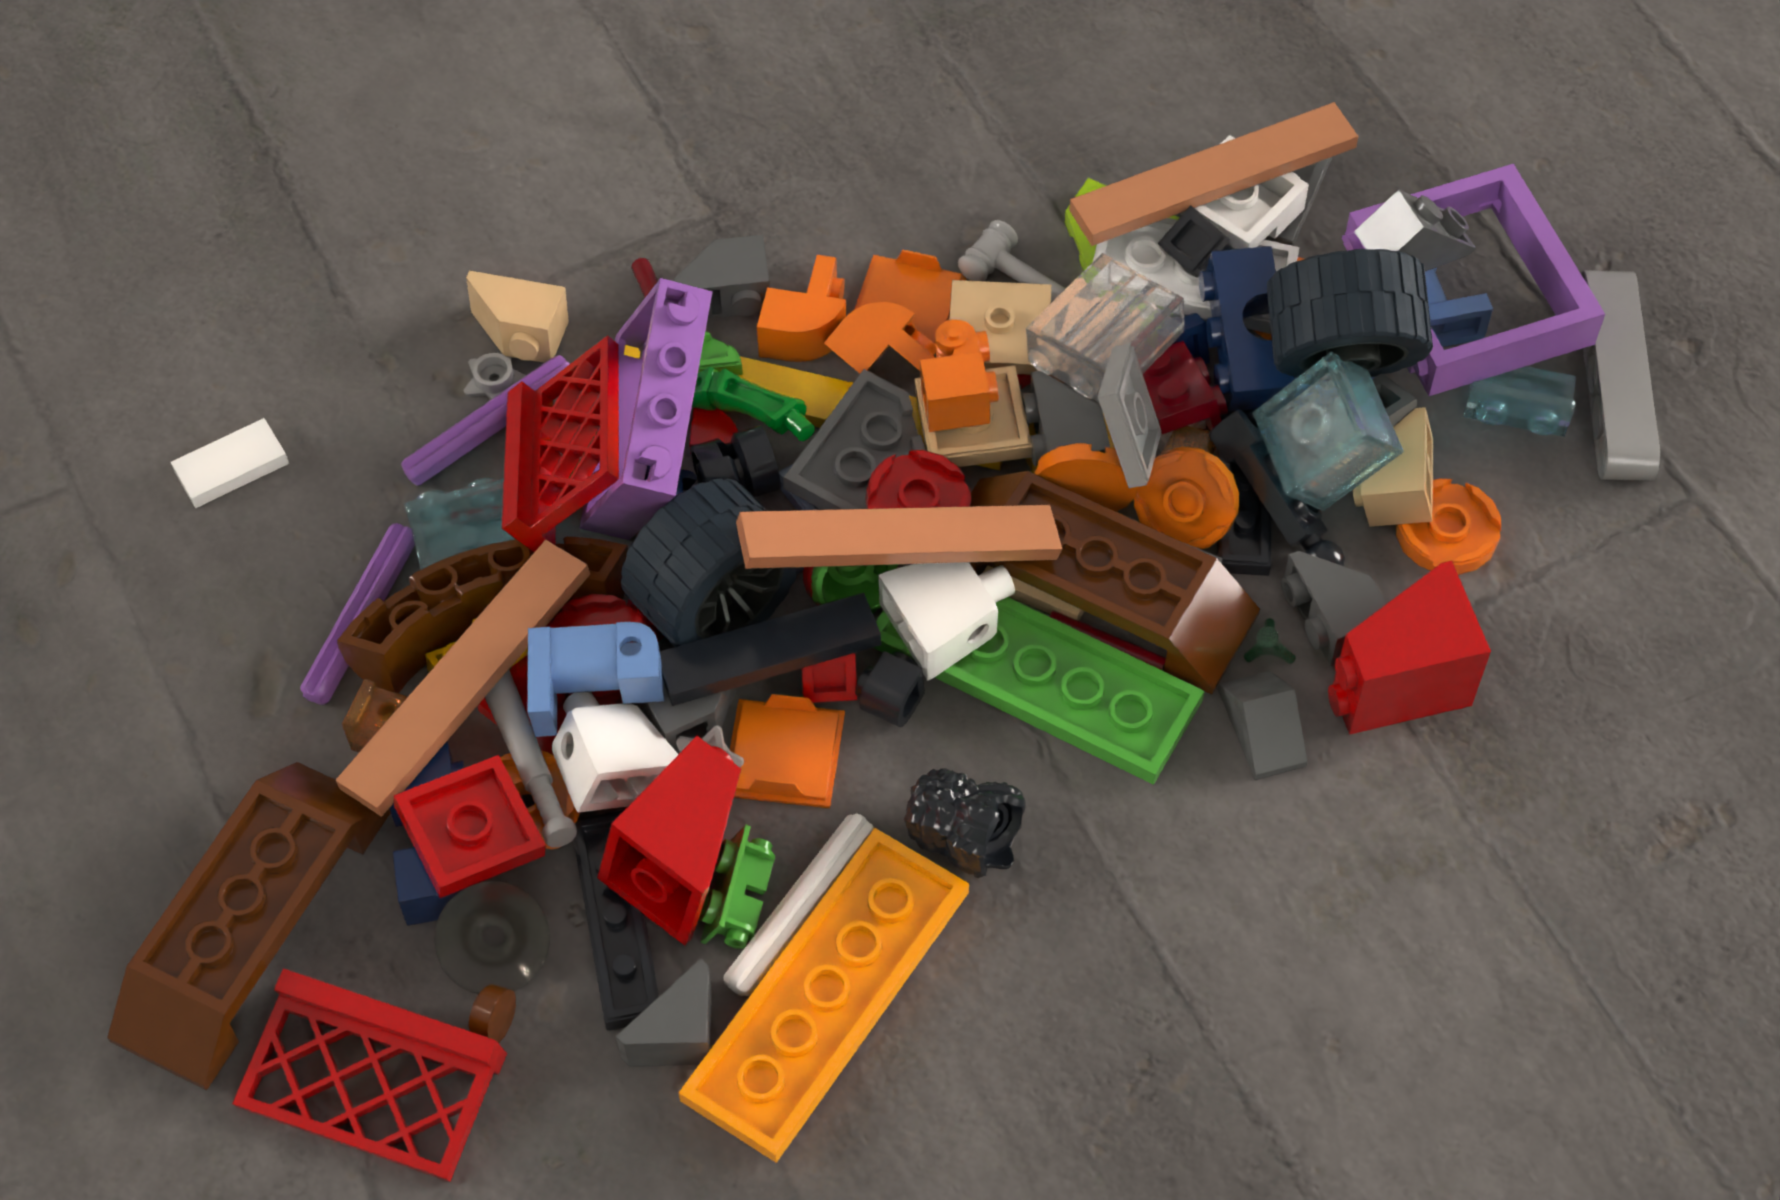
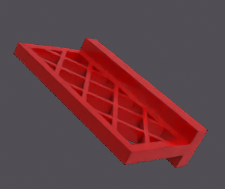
M608 335L534 391L521 381L508 391L502 529L533 552L545 540L555 545L556 525L619 479V344ZM558 397V399L553 405V400ZM600 461V470H598L596 473L592 475L593 471L595 470L596 466Z
M283 968L274 988L279 996L232 1104L245 1111L450 1182L493 1074L499 1075L507 1052L494 1039ZM289 1013L308 1019L316 1039L286 1053L280 1034ZM320 1024L335 1029L324 1034ZM350 1034L361 1037L369 1057L339 1071L329 1045ZM373 1042L387 1046L388 1048L376 1052ZM275 1048L278 1057L270 1060ZM321 1049L331 1075L301 1089L291 1063ZM403 1052L414 1055L422 1075L392 1089L381 1063ZM425 1060L442 1066L430 1071ZM374 1067L384 1094L354 1108L343 1081ZM283 1068L292 1094L272 1104L253 1099L262 1077ZM455 1071L475 1076L467 1098L445 1108L434 1081ZM427 1085L438 1112L407 1127L397 1099ZM336 1086L346 1112L324 1123L313 1120L306 1099ZM297 1104L301 1115L285 1109ZM389 1104L399 1131L377 1142L366 1138L358 1118ZM460 1113L454 1128L450 1118ZM350 1122L355 1134L339 1129V1127ZM442 1122L450 1140L439 1164L420 1157L412 1136ZM404 1141L408 1152L393 1148L392 1146Z

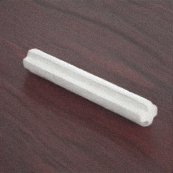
M856 813L848 815L724 974V983L734 993L741 997L750 996L873 831V825L865 817Z

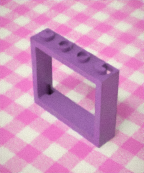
M1514 164L1410 194L1417 198L1424 195L1433 201L1436 206L1443 209L1450 206L1460 213L1461 216L1492 208L1556 315L1447 350L1443 349L1431 328L1432 351L1422 361L1407 367L1410 374L1416 373L1428 396L1595 345L1605 313ZM1385 202L1349 213L1346 233L1341 238L1347 251L1365 249L1354 231Z
M660 278L616 334L615 342L619 344V479L583 506L580 529L630 540L641 530L644 524L646 525L661 507H664L676 496L712 291ZM625 345L639 348V359L624 355ZM600 461L596 466L595 470L593 471L592 475L596 473L598 470H600ZM648 465L650 466L648 479L645 481V474Z

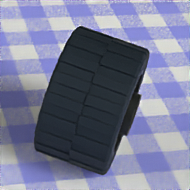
M1388 249L1335 251L1290 263L1288 266L1276 271L1267 282L1274 365L1283 374L1310 381H1346L1376 377L1381 373H1393L1403 368L1411 367L1425 359L1433 349L1425 269L1423 263L1413 255L1410 256L1405 252L1390 251Z
M713 479L706 483L696 484L687 491L679 493L664 507H661L646 525L644 524L627 551V558L623 562L621 572L623 576L621 579L622 590L627 598L674 647L766 621L776 611L779 604L784 601L792 583L796 579L798 567L745 569L736 526L737 518L740 512L768 510L742 484L735 480Z

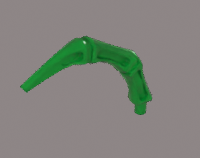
M708 367L704 371L698 372L692 408L710 411L718 408L726 413L736 411L747 414L763 422L780 435L789 430L799 441H806L813 435L815 427L805 417L807 407L803 400L763 388L727 369H722L719 373L718 370Z

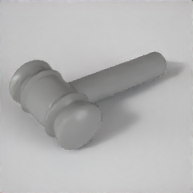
M1000 220L992 221L988 229L983 230L981 237L958 260L960 272L970 281H986L988 275L992 274L994 268L1019 283L1052 284L1051 303L1062 310L1067 296L1074 297L1073 292L1010 254L1011 248L1015 247L1018 243V236L1009 224Z

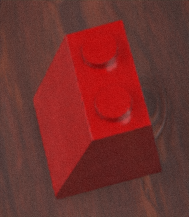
M1452 560L1439 564L1346 634L1341 655L1335 660L1336 674L1333 684L1328 687V698L1334 715L1336 717H1343L1349 735L1472 706L1491 650Z
M696 736L611 824L597 877L684 946L693 937L711 884L741 768L734 764L727 752L719 747L710 746L699 736Z

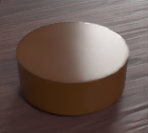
M489 984L484 987L473 1003L469 1016V1031L494 1039L500 1043L507 1034L514 1018L516 1009L515 992L496 984Z

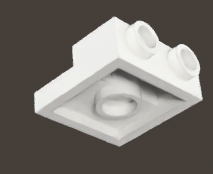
M1229 135L1222 143L1235 138ZM1290 172L1198 206L1195 209L1230 239L1228 244L1233 248H1256L1268 235L1275 239L1304 210L1309 184L1301 180L1294 172Z

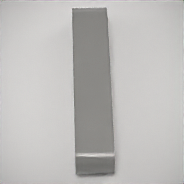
M1584 270L1581 275L1605 313L1595 345L1583 348L1598 475L1603 480L1655 481L1660 465V444L1636 273L1634 271Z

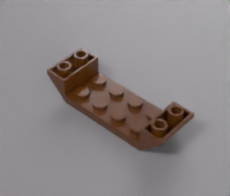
M1029 471L982 478L978 481L971 492L972 500L970 507L1050 505L1062 545V551L1057 560L969 562L977 575L983 572L986 565L993 568L1003 565L1010 576L1166 649L1167 655L1164 672L1211 695L1214 693L1260 612V608L1217 558Z
M299 762L257 779L126 966L107 1037L108 1040L207 1091L239 1043L230 1026V1022L346 848L363 855L391 814L390 809L381 817L340 790L335 779Z

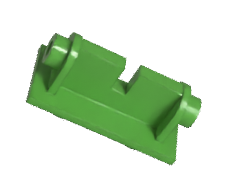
M745 825L731 840L724 839L721 843L714 871L719 872L715 889L708 891L699 917V921L705 923L700 941L702 944L709 942L718 933L725 936L724 942L728 946L744 949L747 946V942L751 941L756 934L763 901L745 895V889L760 895L766 892L776 856L771 851L773 847L771 842L761 838H754L751 842L747 841L751 828L749 825Z

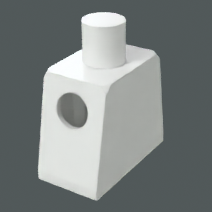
M969 562L911 564L886 571L879 575V603L914 660L922 668L927 680L936 677L993 638L997 633L998 609L996 602L1015 594L1012 578L1003 565L977 575Z
M592 692L573 693L565 700L563 709L567 715L552 743L553 755L577 812L629 806L678 755L638 706L623 703L599 705Z

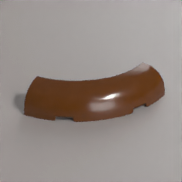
M571 536L563 538L564 544H555L557 547L586 563L590 571L589 577L566 603L572 599L590 594L614 595L623 599L625 592L621 586V579L623 578L621 572L623 562L627 558L628 545L602 539ZM516 539L503 541L458 553L415 572L410 576V584L393 594L384 602L381 598H377L350 623L337 640L338 648L344 660L361 679L371 686L397 697L407 682L427 665L425 654L446 647L450 643L457 642L471 626L472 620L478 618L534 552Z

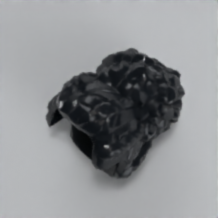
M946 768L932 769L927 775L923 774L918 778L916 785L912 786L910 790L911 798L907 803L904 822L909 837L912 840H916L920 849H925L929 852H939V854L947 856L957 869L968 875L973 874L976 878L986 876V868L1004 870L1012 866L1014 862V855L1011 849L1012 841L1022 826V817L1026 808L1025 798L1019 788L1008 785L1006 782H986L976 785L975 781L968 778L965 773H955L953 770Z

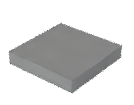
M1128 343L1112 347L1098 393V400L1129 488L1145 486L1149 481L1162 431L1134 347Z

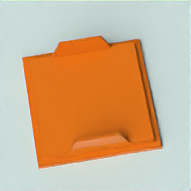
M902 250L897 259L873 255L854 310L862 305L881 301L902 305L915 313V317L903 331L911 336L918 329L936 344L935 335L938 326L950 320L952 280L967 281V278L962 273L943 270L936 256Z
M771 694L766 702L739 699L729 750L742 757L744 765L740 767L741 772L734 798L830 809L845 711L817 708L809 698Z

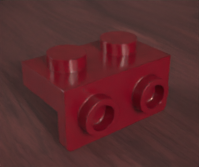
M1184 341L1161 349L1151 350L1137 357L1162 435L1202 420L1205 421L1211 431L1222 421L1221 416L1228 414L1227 405L1219 386H1209L1211 381L1202 357L1193 358Z

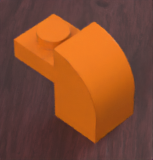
M816 256L807 293L767 287L757 323L759 357L789 362H805L823 357L832 351L824 342L846 317V299H843L845 281L842 278H837L836 257Z
M885 301L868 303L853 310L824 342L827 347L859 374L863 369L869 371L889 346L919 371L920 360L935 358L934 354L936 353V344L918 329L911 336L903 331L915 317V313L902 305Z

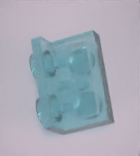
M1525 366L1480 381H1474L1468 386L1463 417L1476 419L1488 425L1502 424L1527 429L1539 435L1552 434L1565 437L1575 408L1573 395L1576 376Z
M494 478L478 479L471 482L466 488L446 493L439 490L428 491L419 495L416 500L404 504L411 525L421 570L440 560L470 549L492 543L515 540L514 537L502 529L504 478L498 480Z

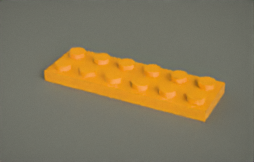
M874 828L678 1092L680 1101L777 1163L968 895L969 883L877 828Z

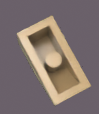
M469 270L466 279L471 312L501 353L508 357L542 363L553 358L569 323L565 287Z
M1426 407L1412 410L1362 453L1361 475L1353 476V498L1356 507L1364 506L1369 527L1432 522L1433 435Z

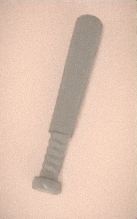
M508 670L485 696V699L514 760L524 787L534 797L533 799L540 811V816L543 818L545 826L542 830V836L544 841L550 847H561L574 840L577 828L573 820L565 817L563 814V810L551 785L553 782L552 775L535 737L519 691Z

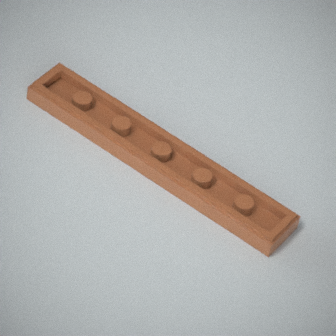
M1335 102L1072 198L1070 199L1069 211L1091 246L1185 212L1190 205L1196 208L1357 147L1359 136Z
M1050 505L740 512L736 521L745 569L1057 560L1062 551V545Z
M545 540L337 777L335 781L339 789L382 817L394 803V795L403 792L528 648V628L546 627L589 577L588 565Z

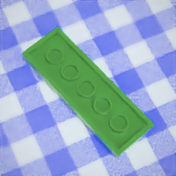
M1009 597L996 602L998 609L997 633L993 638L934 677L1153 785L1199 709L1204 697V690ZM883 610L876 621L881 633L882 645L873 648L890 654L892 652H900L914 660Z

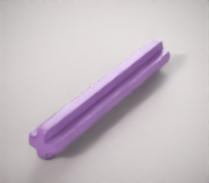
M555 355L405 458L401 465L407 478L416 486L422 485L506 427L508 391L521 381L535 391L570 365L569 362L561 355Z
M398 523L389 526L300 686L305 699L320 705H325L330 701L349 666L338 648L337 640L350 623L374 600L381 598L384 602L417 542L414 531L411 528L404 527Z

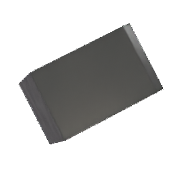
M1271 671L1227 681L1218 685V691L1254 780L1306 767L1307 756L1296 693L1293 687Z
M700 958L616 1036L621 1059L628 1066L699 1065L711 1049L712 985L709 966Z

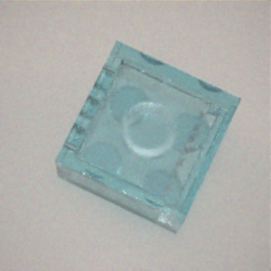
M1333 352L1327 354L1253 412L1286 495L1323 511L1404 452L1369 371L1351 361L1344 362L1341 356Z

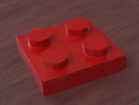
M499 755L394 795V807L439 898L545 856L546 844Z

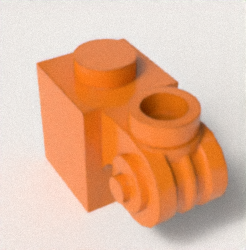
M952 319L945 321L936 330V358L920 360L921 394L929 432L990 424V403L998 402L999 394L995 371L986 372L984 362L990 361L986 331L976 332L973 326L962 320Z

